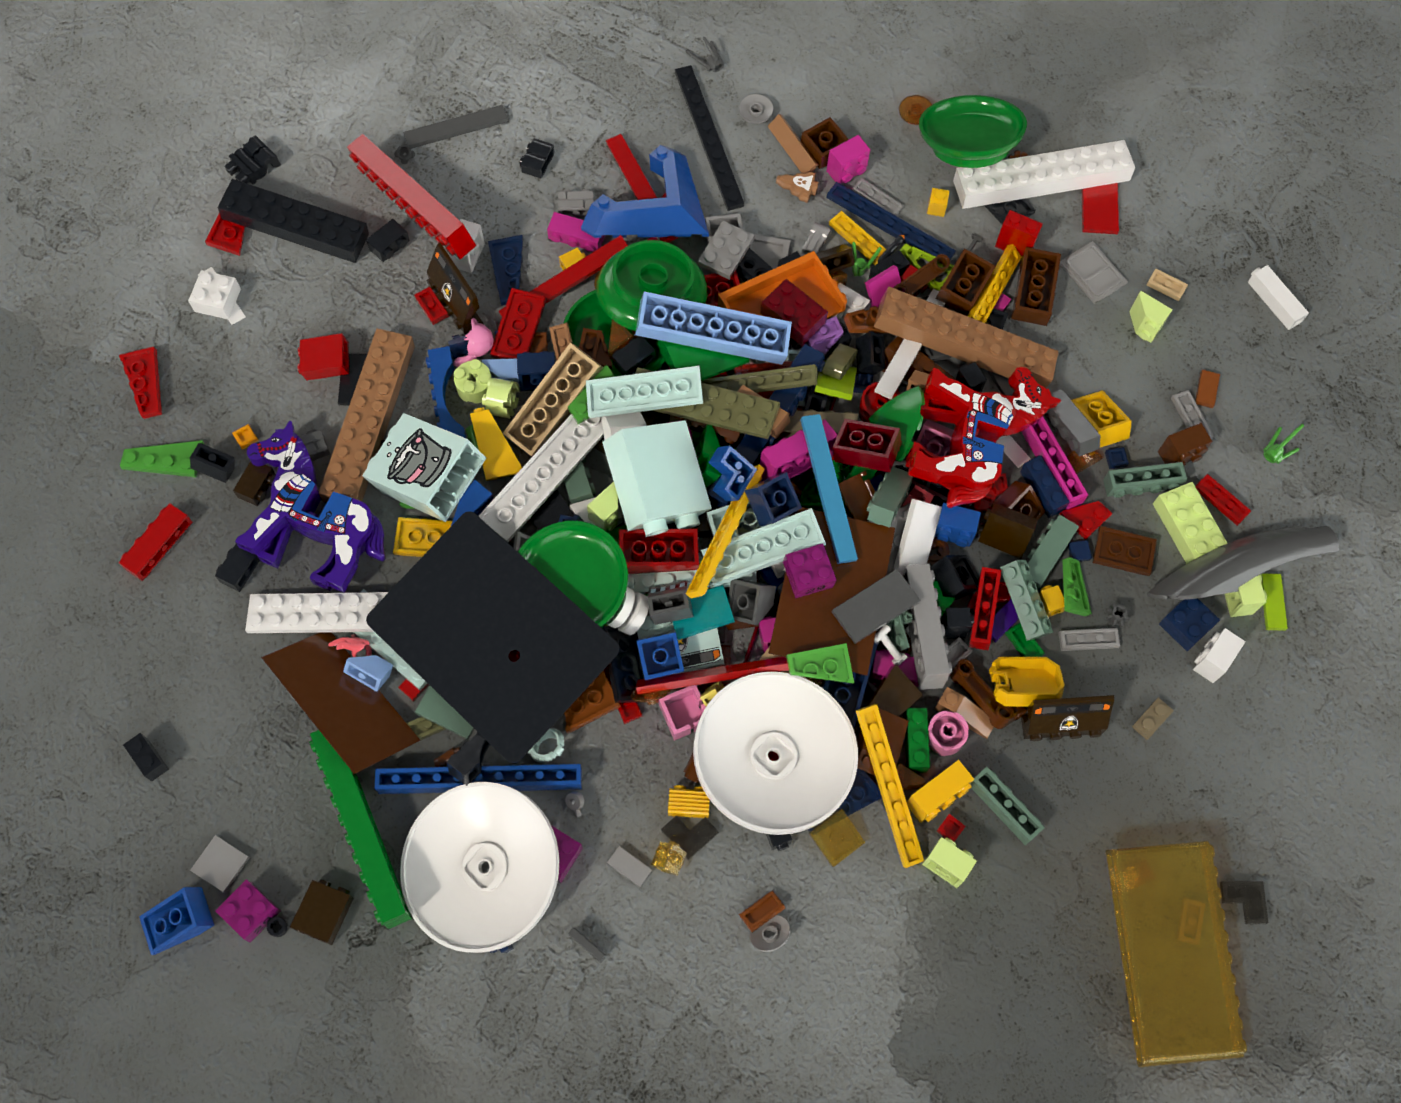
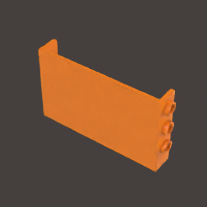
M812 251L719 293L717 304L722 308L763 316L760 313L762 301L785 279H788L828 311L827 319L845 311L847 298L839 290L836 280L832 279L829 275L827 266L823 265L815 251Z

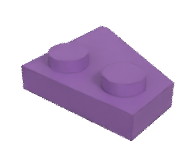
M837 317L826 320V323L807 341L810 347L825 355L842 337L844 331Z

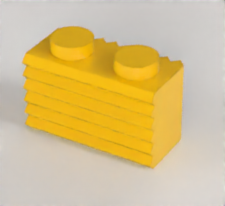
M676 785L674 789L669 788L668 816L707 819L709 818L710 799L702 787H694V790H689L685 786Z

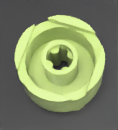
M473 359L461 364L454 371V383L457 393L463 401L476 404L481 403L483 395L487 393L488 380L492 377L489 368L484 363Z
M489 378L487 393L482 397V405H485L486 410L489 409L492 415L510 419V416H514L518 407L519 398H516V392H520L519 384L514 381Z

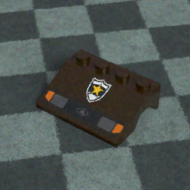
M438 243L427 269L428 279L426 281L431 289H435L437 292L435 295L439 301L445 304L444 308L448 316L452 315L455 319L453 322L458 330L461 329L464 334H467L472 330L471 319L475 318L478 323L483 324L476 313L480 308L478 299L442 244Z
M1114 695L1033 700L1028 706V715H1021L1024 739L1040 741L1042 738L1050 737V740H1059L1065 736H1070V739H1078L1082 735H1089L1091 738L1100 737L1108 729L1115 700Z

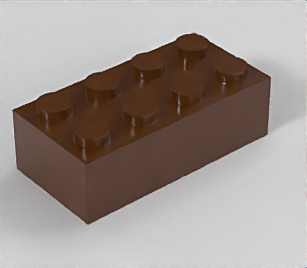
M1029 247L1025 248L1020 263L1011 319L1047 326L1052 314L1061 254Z

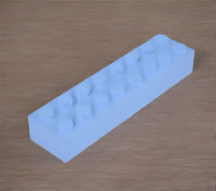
M644 292L640 301L635 335L782 365L788 355L792 322Z

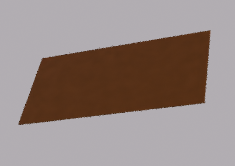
M332 632L317 633L261 657L354 774L421 741L380 690L376 692L343 672L346 660L351 655L346 649L337 650L336 646H328L330 642L337 639Z

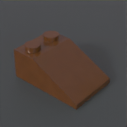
M878 707L896 766L908 720ZM861 730L856 739L858 747L857 768L875 775Z

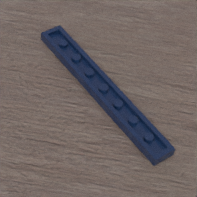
M838 182L827 193V199L891 236L897 238L899 235H904L903 243H907L911 247L918 248L935 257L939 254H944L950 260L955 255L956 250Z

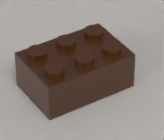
M964 248L935 299L945 303L946 306L958 313L967 316L996 266Z

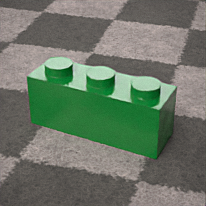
M908 708L904 713V719L908 720L905 733L906 773H927L930 768L927 708Z

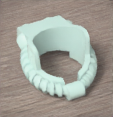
M550 728L527 754H530L534 761L544 764L552 761L556 756L560 757L564 751V748H562L564 746L562 732L558 729ZM548 738L557 739V747L553 752L545 755L538 754L539 746L544 740Z

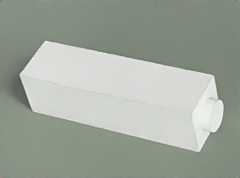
M1268 265L1255 269L1251 273L1252 276L1248 283L1285 327L1290 330L1303 322L1309 312Z

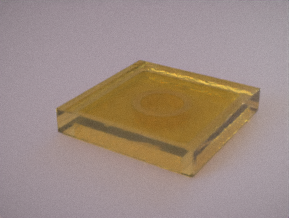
M839 809L809 832V835L832 867L836 866L865 843L843 809Z

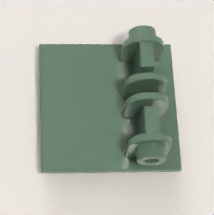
M907 611L886 624L891 628V631L888 632L889 639L899 652L910 648L903 625L910 623L913 616Z

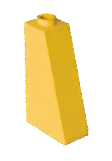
M484 407L474 409V413H470L479 451L486 457L483 463L486 481L516 475L522 469V466L489 409L485 410Z

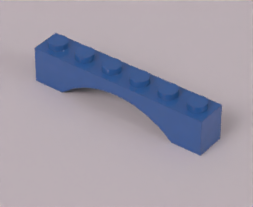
M450 346L428 350L429 357H426L427 368H431V373L428 374L430 384L434 385L431 394L433 401L436 400L437 406H434L435 416L439 417L440 422H437V427L466 438L464 427L455 421L446 408V388L450 377L455 371Z

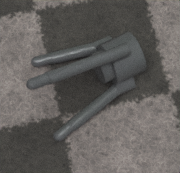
M703 37V40L711 53L707 59L708 64L689 50H686L687 54L706 67L708 71L718 72L724 67V62L720 58L712 41L708 42L706 37Z

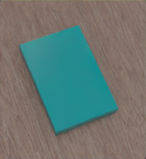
M723 585L707 590L703 596L691 598L692 618L672 621L678 640L735 622Z

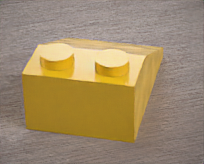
M1103 390L1071 400L1101 435L1100 448L1130 438L1132 421Z

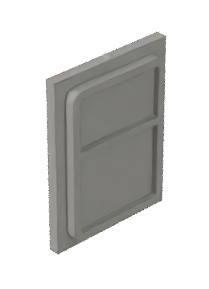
M754 234L755 238L749 248L773 269L777 268L778 261L788 256L791 240ZM741 277L739 279L740 284L744 283Z
M1093 241L1060 261V265L1094 304L1128 284L1125 277Z

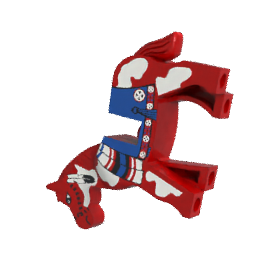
M1018 367L1009 377V385L1014 390L1012 396L1003 395L999 392H976L961 382L948 378L937 368H933L929 373L923 393L925 405L921 406L920 414L924 419L956 425L951 438L950 452L948 456H937L925 449L920 443L914 441L912 448L907 454L905 466L909 467L908 475L946 487L949 490L946 502L948 508L974 503L983 499L1000 477L1002 471L1004 445L997 444L996 441L1001 436H1009L1025 430L1036 423L1049 409L1055 408L1061 402V399L1051 396L1049 388L1046 389L1036 382L1029 369Z

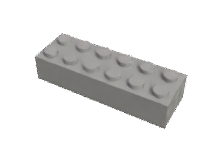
M929 564L906 565L902 576L921 600L920 603L907 610L913 616L912 621L908 623L919 690L943 688L946 681H948L949 674L952 673V665L947 659L948 644L944 643L943 638L945 636V628L940 623L941 608L937 606L938 591L933 586L935 580L934 571L930 570Z

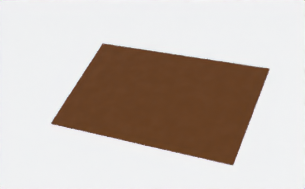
M802 507L798 513L808 510V508ZM813 510L826 543L824 547L836 577V582L833 588L795 598L787 573L785 572L768 653L786 657L788 654L847 643L852 672L868 676L876 631L854 644L832 614V610L887 575L895 528L847 517L858 559L854 562L837 564L824 512Z

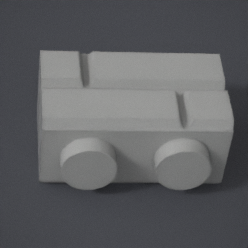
M566 189L558 192L559 213L571 217H586L591 204L594 202V191H589L588 189L571 191Z

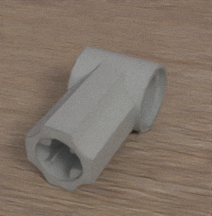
M815 222L809 233V238L802 248V252L805 255L812 251L819 253L822 245L827 243L832 229Z

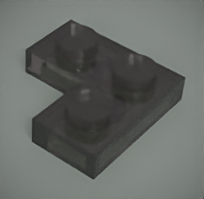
M675 816L661 829L688 861L719 834L718 830L706 817L689 830Z
M1263 881L1220 882L1222 904L1243 903L1245 924L1269 923Z

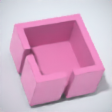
M697 685L686 687L659 698L660 709L674 741L691 734V729L696 732L698 722L706 708L700 699Z

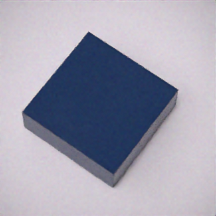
M1124 447L1105 451L1109 469L1127 467L1129 465Z
M1088 540L1069 542L1070 558L1077 559L1079 562L1092 559Z

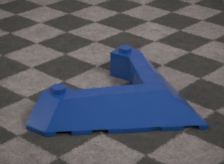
M660 145L650 153L649 158L650 170L664 178L665 198L616 202L602 194L591 204L581 226L582 231L594 238H602V235H612L613 238H617L620 235L623 238H627V235H638V237H691L692 234H701L702 237H709L687 158L673 148Z

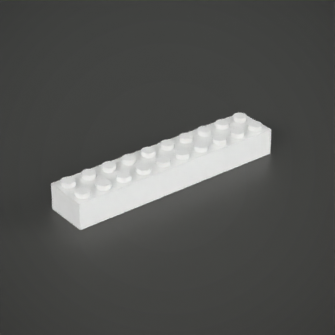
M1125 140L1006 159L980 168L958 167L956 168L953 182L962 209L1130 181L1135 165Z

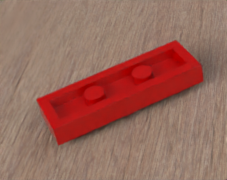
M1208 474L1195 486L1201 496L1237 526L1251 512L1248 507Z

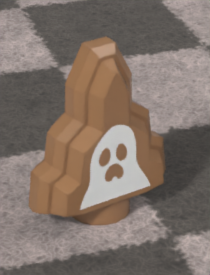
M809 171L797 173L794 176L788 174L779 175L776 179V184L783 189L790 190L792 195L797 196L800 201L808 203L811 195L816 196L819 182L814 181L816 172Z

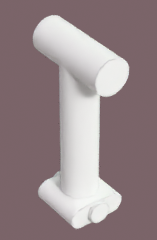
M884 625L875 634L874 642L877 644L881 640L894 658L892 663L899 666L907 659V656L904 653H900L887 636L891 628L888 625Z

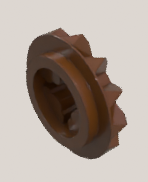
M934 537L931 549L934 550L939 547L938 555L930 556L929 554L927 561L931 566L950 554L948 544L945 541L938 540L937 537Z

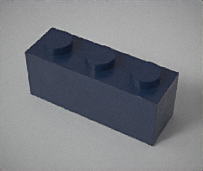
M1041 455L1025 462L1020 473L1026 483L1032 486L1047 517L1051 518L1065 510L1070 502Z

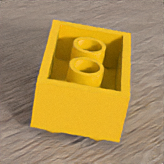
M957 760L911 795L907 801L908 808L920 823L925 820L930 822L941 811V808L946 810L956 800V796L959 799L972 788L971 783L974 778L964 765Z

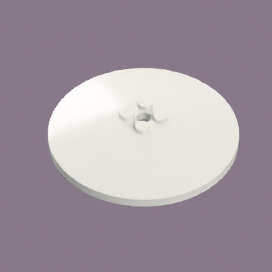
M760 672L733 681L720 690L708 703L696 728L693 757L700 784L707 797L721 813L747 829L765 834L784 835L810 829L822 823L839 808L846 799L855 780L858 765V747L848 716L839 703L822 687L803 677L790 675L789 673ZM771 751L776 752L779 759L777 761L770 760L768 753Z
M491 782L469 783L467 786L465 784L457 786L434 799L417 817L409 831L403 847L400 866L401 887L405 903L418 926L430 938L445 947L473 953L502 949L529 933L548 909L558 881L559 851L549 820L537 804L520 791ZM487 861L490 868L487 873H483L481 867Z

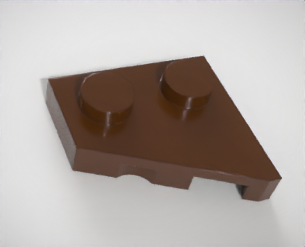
M583 328L579 348L604 367L607 364L609 369L612 370V362L602 331Z

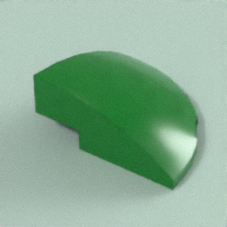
M920 386L894 397L869 418L870 423L900 428L902 444L896 457L898 462H901L912 448L914 433L920 430L923 422V416L920 412L921 406L925 405V400Z
M709 424L705 426L699 435L698 443L694 449L706 488L721 476V473L708 463L716 449L720 447L712 425Z

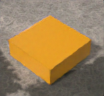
M249 424L232 432L242 450L259 441Z

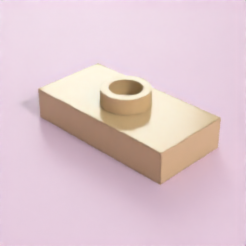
M1155 269L1147 286L1179 301L1188 284Z

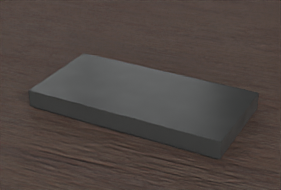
M898 569L834 608L832 614L854 644L920 603L921 600Z

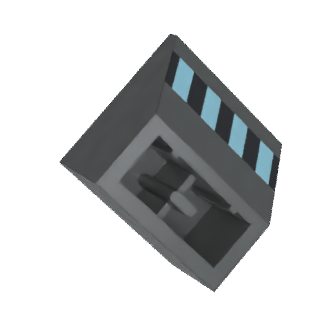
M688 580L649 588L648 606L654 625L693 617L691 598L685 594L689 587Z

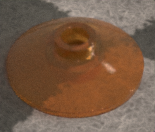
M908 96L900 103L899 113L907 123L919 125L922 113L932 104L923 96Z
M671 689L637 694V690H634L631 693V698L636 702H647L648 705H654L659 702V699L668 695Z

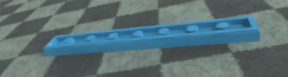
M820 414L802 416L800 420L837 564L857 561L858 558Z

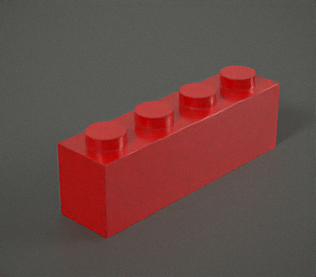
M169 503L167 507L160 511L159 516L154 522L147 526L142 536L135 540L130 550L122 555L118 563L126 571L143 581L192 524L191 519Z
M981 568L973 615L974 623L971 628L969 641L970 648L989 650L1001 570Z

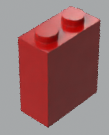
M1009 210L995 247L1004 251L1007 245L1014 244L1022 258L1026 247L1034 248L1043 223Z
M342 333L300 340V347H298L300 363H298L297 368L299 374L306 381L349 374V342Z

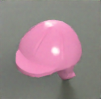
M475 318L471 319L472 330L465 335L467 338H464L466 341L469 340L467 345L468 355L457 357L453 362V365L456 367L487 354L493 346L494 338L491 330L485 325L478 323Z

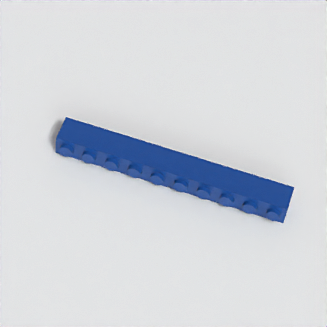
M581 764L482 766L481 773L471 783H498L518 791L582 789ZM448 767L375 769V790L378 794L445 793L452 788L464 785L449 774Z

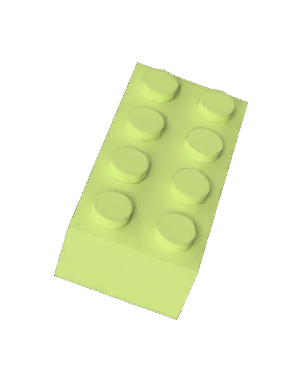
M1193 482L1160 494L1154 501L1153 505L1186 564L1218 547L1228 544Z

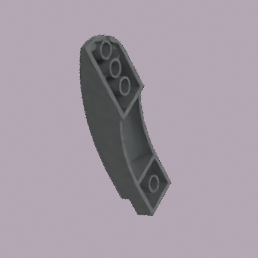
M1293 526L1254 534L1218 547L1191 561L1161 581L1147 593V596L1157 599L1184 600L1238 592V587L1271 568L1299 558L1339 551L1338 540L1334 531L1328 526L1314 528Z

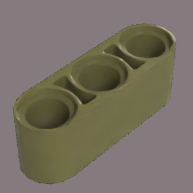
M840 343L827 359L823 368V374L841 380L854 363L858 350Z

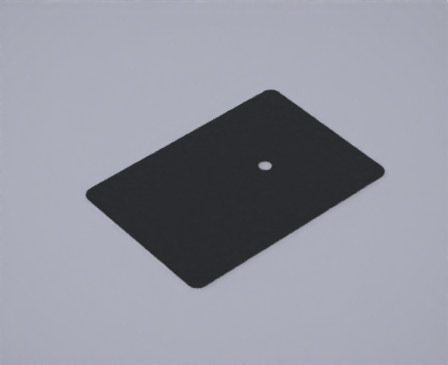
M471 511L465 512L369 612L366 618L368 626L511 763L519 762L613 661L620 649L618 643L478 515ZM513 650H517L520 653V658L515 662L510 661L508 657L509 653Z

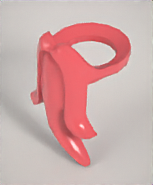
M351 634V637L338 638L328 644V646H336L337 650H351L352 657H356L357 652L364 648L366 656H372V649L369 646L370 642L356 637L355 634Z

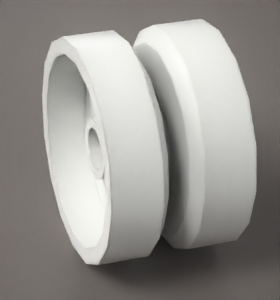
M627 587L620 608L606 625L613 628L618 627L619 631L628 635L637 632L648 614V596L634 592L633 589Z

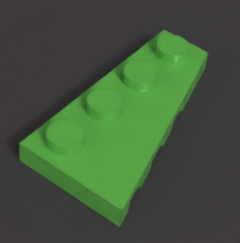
M201 440L124 449L120 467L123 470L196 477L198 471L190 469V456L198 443L204 444V442Z

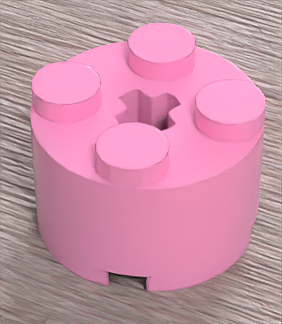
M942 711L937 713L928 724L930 749L940 756L957 753L968 738L969 728L966 720L956 712Z

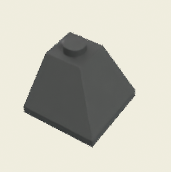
M732 580L728 601L734 620L758 625L773 607L776 586L761 582Z

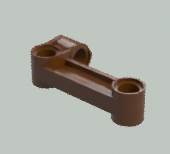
M944 254L937 255L933 260L893 288L914 295L945 273L950 265L949 257ZM937 263H941L943 267H939Z
M967 659L959 660L952 673H950L952 681L964 688L988 715L991 725L997 729L1006 727L1028 711L1026 707L1004 706L997 702L994 692L974 671L973 664Z

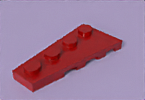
M219 213L205 243L208 246L240 256L245 227L221 219Z
M149 347L119 355L124 365L125 374L128 376L130 388L135 395L134 399L141 417L146 419L162 415L157 349Z

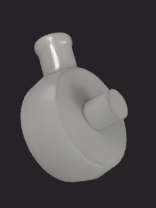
M578 791L570 792L565 799L566 805L575 812V817H579L582 815L580 809L584 805V797Z

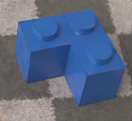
M731 446L718 447L708 462L722 474L713 491L725 501H738L757 471V468Z

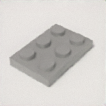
M722 221L699 258L698 265L730 280L752 244L755 235Z

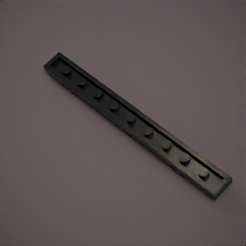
M692 66L675 69V75L726 209L730 211L744 207L743 198Z

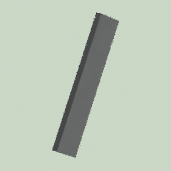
M503 105L403 133L409 149L506 123L508 118Z

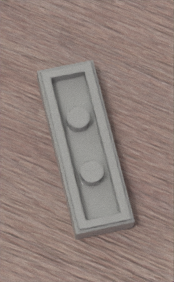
M863 178L851 189L853 192L895 216L904 207V205Z
M1186 390L1172 395L1171 400L1186 428L1202 423L1210 438L1213 439L1214 435L1190 391Z
M1118 628L1061 630L1058 632L1061 651L1113 649L1120 647Z

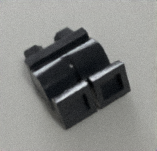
M255 135L250 137L246 144H243V148H239L234 154L229 155L231 161L224 167L231 176L238 171L240 172L235 176L236 180L244 183L250 182L254 185L257 182L256 180L263 178L267 174V165L269 163L273 167H279L281 164L277 155Z

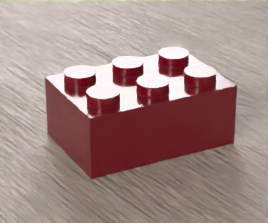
M785 279L762 301L760 312L765 317L792 322L790 337L801 346L826 323L828 315L826 309L788 279Z
M844 419L832 447L835 462L890 472L902 444L900 428Z

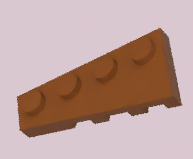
M874 306L866 311L863 309L847 313L844 321L849 333H867L869 331L888 333L874 327L879 307Z

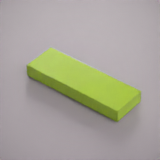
M1262 573L1261 584L1267 594L1266 603L1263 605L1266 630L1285 631L1288 627L1281 574Z

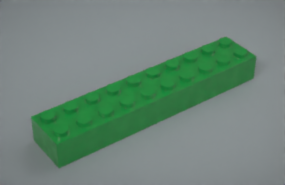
M319 730L310 733L312 738L309 741L311 749L319 757L316 759L320 771H323L324 775H326L323 778L325 786L333 794L330 796L334 808H337L338 812H340L337 815L339 823L347 831L344 836L348 845H351L352 849H354V852L351 854L355 864H358L362 870L359 872L362 883L366 884L369 891H366L370 903H373L376 907V910L373 912L377 922L391 929L413 919L405 903L401 887L357 773L354 774Z

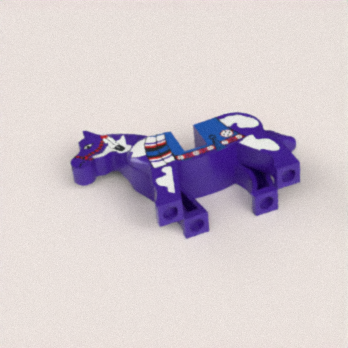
M289 421L284 429H275V433L269 439L253 443L248 447L247 456L253 465L263 466L270 464L279 468L271 485V502L254 520L251 527L237 537L235 542L239 548L257 555L261 562L278 569L293 530L314 541L332 545V551L328 560L319 569L314 571L309 578L312 584L328 591L334 588L345 593L358 568L359 556L366 552L368 556L376 560L385 561L384 530L382 524L371 513L365 503L332 492L320 516L314 513L321 501L319 490L316 486V473L303 441L295 433L292 421Z

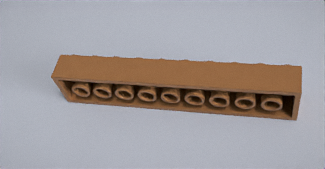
M889 286L881 299L874 327L906 340L921 343L922 346L970 364L976 362L978 367L1007 378L1011 376L1016 368L1025 367L1030 370L1036 382L1045 388L1053 380L1059 352L1057 350Z
M376 328L319 490V495L323 502H328L332 492L363 501L369 481L362 475L366 471L370 459L381 448V440L384 439L415 348L412 336Z

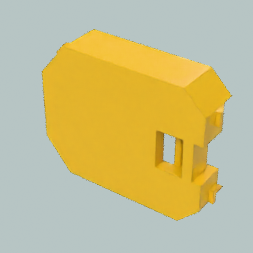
M998 657L992 662V666L989 669L991 681L996 684L994 690L995 699L1004 706L1028 707L1033 700L1062 698L1065 684L1060 666L1047 657Z

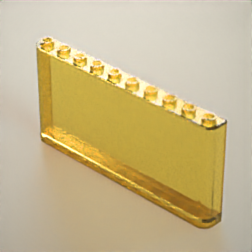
M1208 841L1106 850L1138 1067L1243 1058L1244 1053L1247 1052L1246 1042L1242 1038L1241 1032L1243 1030V1022L1238 1014L1239 999L1235 995L1234 989L1236 979L1231 971L1232 956L1227 947L1229 936L1224 929L1223 923L1225 921V913L1220 904L1222 894L1216 880L1218 878V870L1213 862L1215 852L1214 847Z

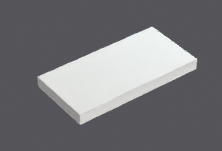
M915 499L911 500L893 571L898 569L901 575H903L906 565L927 564L942 509L941 506Z

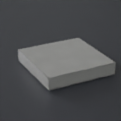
M215 835L190 871L226 893L250 857Z

